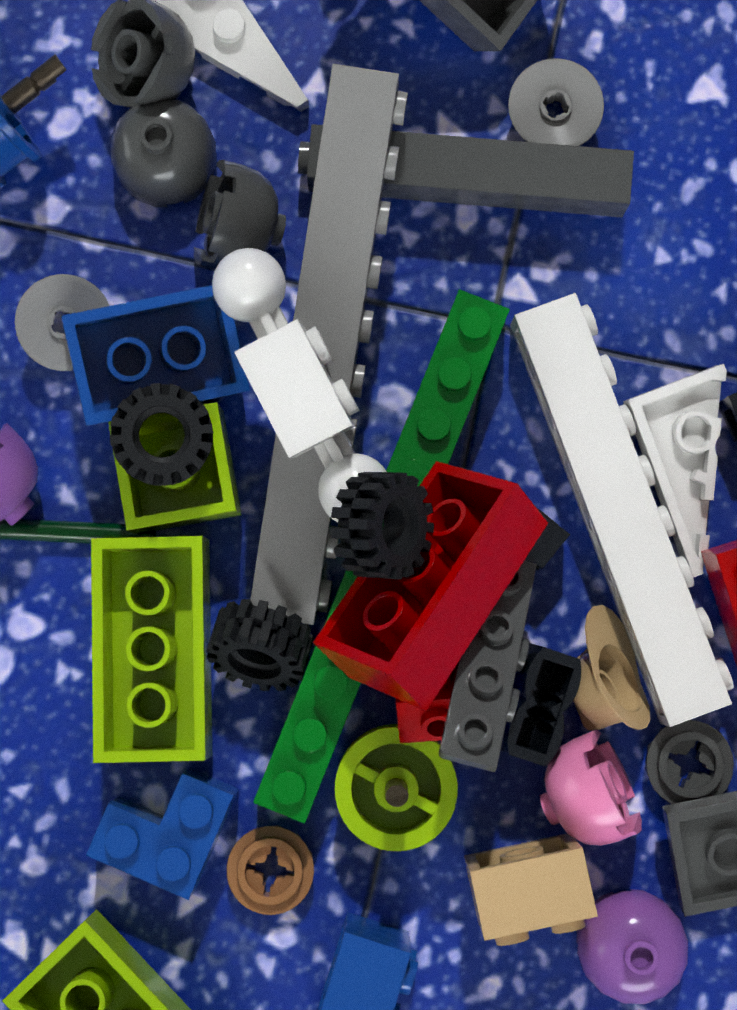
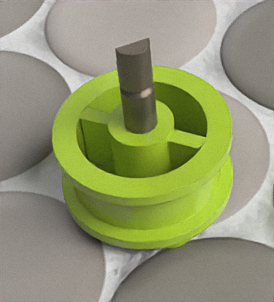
M386 724L372 728L352 742L344 753L338 767L335 779V800L341 818L356 837L366 844L381 850L407 851L425 845L442 832L455 810L458 783L452 762L442 759L438 754L440 743L438 741L400 743L398 724Z

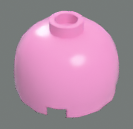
M594 730L572 739L558 749L554 758L547 765L544 778L547 792L540 795V802L545 816L552 825L560 823L568 835L584 844L602 846L638 834L642 830V820L640 812L633 815L629 814L626 802L635 797V794L621 761L609 742L601 745L597 744L601 732Z

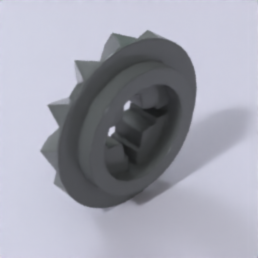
M688 720L672 727H663L647 746L648 753L645 770L653 790L671 804L723 794L731 782L734 769L731 748L723 735L706 723ZM696 741H698L695 748L697 750L695 759L702 763V767L710 771L708 775L703 772H689L686 779L683 778L680 786H678L681 780V767L675 764L674 760L668 758L670 753L674 755L678 753L687 755L690 749L694 748Z

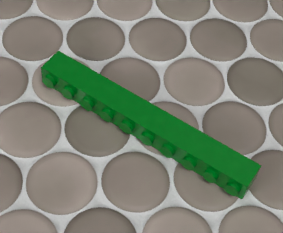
M458 290L387 467V472L407 473V476L416 477L419 480L417 486H420L436 461L445 464L449 463L509 313V308L463 290ZM346 570L326 622L358 577L353 575V571ZM317 646L313 651L253 801L257 805L304 824L361 684L349 678Z

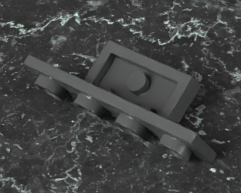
M528 561L522 563L457 664L438 752L442 759L490 772H495L497 769L506 722H512L519 700L520 691L513 688L516 671H522L529 648V640L523 638V632L537 566L535 563Z

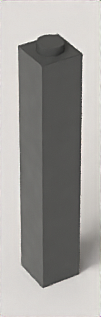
M311 124L310 142H300L298 174H307L309 192H313L323 125ZM392 131L390 146L400 147L395 180L384 179L382 198L623 217L630 205L634 151L400 131Z

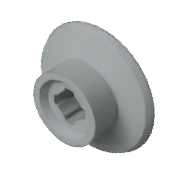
M553 58L532 64L517 77L510 91L508 108L514 128L525 141L580 146L588 141L598 129L604 112V98L597 80L586 68L570 60ZM554 101L561 103L564 111L561 115H556V118L550 117L546 106Z
M69 274L51 275L34 283L21 297L15 314L16 335L24 351L38 364L56 371H73L65 334L58 331L54 332L52 329L56 318L55 315L61 311L63 314H72L110 305L104 294L88 280Z

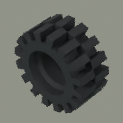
M153 383L150 386L139 387L132 391V394L123 399L117 406L118 410L112 417L110 424V444L118 463L133 478L151 485H174L192 477L206 462L213 444V426L207 409L190 391L188 392L174 384ZM157 413H167L176 417L184 428L185 437L181 448L175 454L168 457H155L149 454L140 442L139 433L143 422L151 415Z
M361 472L358 473V477H350L345 482L348 489L339 490L336 498L342 503V506L333 507L331 518L339 519L338 527L330 528L331 538L340 539V544L333 549L336 557L345 558L341 565L347 571H353V575L359 577L402 579V577H410L415 574L413 567L421 568L425 560L420 552L430 551L432 543L425 538L426 533H434V523L427 522L426 515L433 513L432 503H423L428 492L424 486H417L419 480L416 477L407 476V473Z
M241 599L240 605L235 601L227 603L226 608L222 607L219 610L206 650L208 652V662L214 663L213 669L218 673L227 671L225 678L232 682L237 678L243 680L242 686L251 688L252 684H258L261 691H270L271 685L277 691L286 690L287 685L291 688L297 686L298 681L302 680L313 642L310 626L308 624H301L302 618L296 613L287 616V608L278 605L276 610L268 608V601L259 600L258 606H254L250 599Z

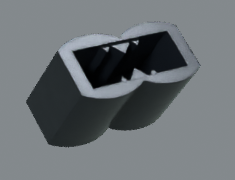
M529 643L523 669L521 672L516 671L513 688L520 691L519 700L512 722H506L501 751L539 765L546 766L549 764L562 742L564 733L563 712L573 702L580 686V659Z

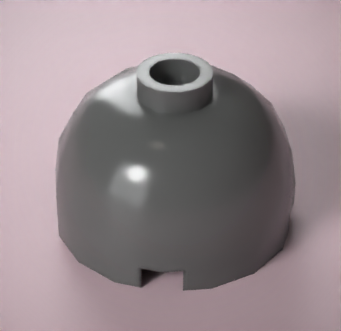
M118 0L112 3L99 19L91 46L92 51L99 52V69L92 68V75L99 92L113 105L130 108L158 103L167 99H176L183 92L193 73L195 49L193 37L187 25L177 13L153 0H129L128 2Z
M167 99L158 103L130 107L118 119L111 136V162L122 186L135 199L154 207H167L166 204H177L181 201L187 203L196 199L203 192L210 175L214 174L217 167L216 142L207 121L188 103L180 100Z
M219 160L216 163V166L223 172L221 177L210 175L195 230V233L206 234L204 249L194 247L195 264L215 269L226 255L238 249L254 248L267 253L270 244L275 246L280 244L286 226V216L278 213V197L271 182L259 171L227 160Z

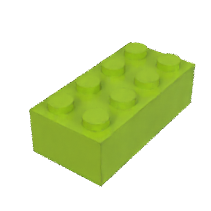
M204 536L91 538L93 763L206 761L212 756L211 663L207 660L208 652H206L211 637L209 539Z
M97 909L2 1000L10 1010H191Z

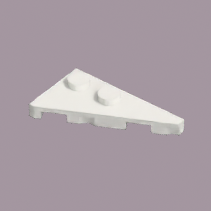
M153 0L167 6L181 17L193 37L195 51L199 52L204 60L237 79L242 77L265 90L268 97L284 106H292L300 112L309 107L307 97L243 0Z
M724 364L713 366L623 401L633 417L636 427L635 435L641 452L647 457L652 467L656 482L654 487L660 503L666 507L672 519L675 530L673 539L679 555L686 559L693 578L704 574V560L701 551L709 549L710 535H706L709 500L714 501L718 462L715 445L720 437L722 418H718L721 382L726 381L727 374Z

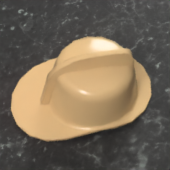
M604 605L593 606L587 613L585 622L587 649L577 657L581 661V681L573 702L582 724L590 731L600 730L621 722L635 730L645 729L651 720L650 707L640 682L635 655L624 625L608 607Z

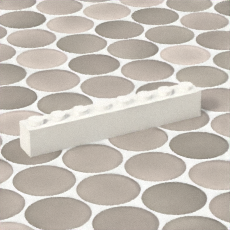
M576 293L514 315L510 324L660 724L672 727L731 705L732 702L728 694V690L734 688L731 674L722 658L715 660L708 641V639L714 637L712 624L704 608L695 607L688 588L694 586L691 569L683 556L676 557L669 537L675 535L672 519L664 505L657 507L650 486L655 485V476L647 457L644 454L641 456L637 455L630 437L636 434V427L629 408L626 404L619 406L611 386L617 384V378L612 362L607 354L600 356L592 337L598 334L592 310L588 304L581 306Z

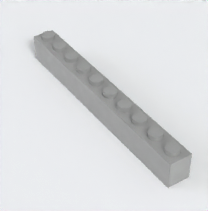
M332 64L293 321L298 319L306 331L314 326L316 327L334 360L324 365L332 382L343 379L352 397L361 398L366 365L356 364L359 342L369 344L374 311L364 310L367 288L378 289L383 257L373 255L376 234L386 235L391 202L382 201L381 198L384 179L395 180L400 147L390 146L393 124L401 126L404 124L408 92L398 91V73ZM352 419L357 427V419ZM356 427L345 432L352 448L354 446ZM276 434L250 600L254 606H258L259 600L268 601V608L276 610L278 605L287 608V616L296 613L302 618L301 623L314 625L317 611L328 612L332 581L323 579L325 559H336L333 548L338 545L339 539L331 538L330 528L337 526H331L332 518L324 511L319 500L318 485L324 467L315 449L313 448L298 457L289 458Z

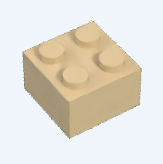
M568 834L464 855L476 916L484 941L495 939L498 946L513 945L528 940L530 938L529 931L551 927L554 934L574 932L586 926L585 919L598 917L583 847Z

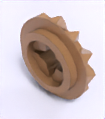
M279 825L256 827L246 833L232 848L227 862V880L235 898L247 909L264 915L281 914L296 907L308 894L314 878L312 852L299 834L293 833ZM272 847H276L278 865L286 867L288 871H294V874L277 875L274 884H271L270 892H265L264 873L256 871L254 867H247V864L265 863L268 854L272 851Z

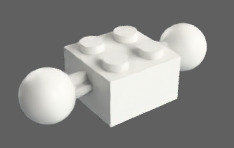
M243 248L235 250L226 255L214 271L212 279L214 298L225 314L235 320L249 322L258 340L240 348L234 353L288 457H298L313 448L315 449L324 467L318 485L319 500L324 511L331 517L332 508L342 506V503L336 496L340 489H348L345 482L350 477H358V473L387 471L374 458L355 453L345 434L346 431L356 427L350 416L360 410L345 381L340 379L334 383L332 382L324 365L334 360L315 326L306 331L298 319L288 324L279 307L286 291L285 275L280 264L270 254L259 249Z

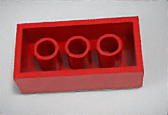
M438 461L435 462L420 484L428 492L423 503H432L433 513L426 515L427 522L434 523V533H426L425 538L432 543L430 551L420 552L425 560L421 568L413 567L415 574L410 577H402V579L358 576L313 641L349 678L424 711L428 710L548 525L546 519L518 483Z

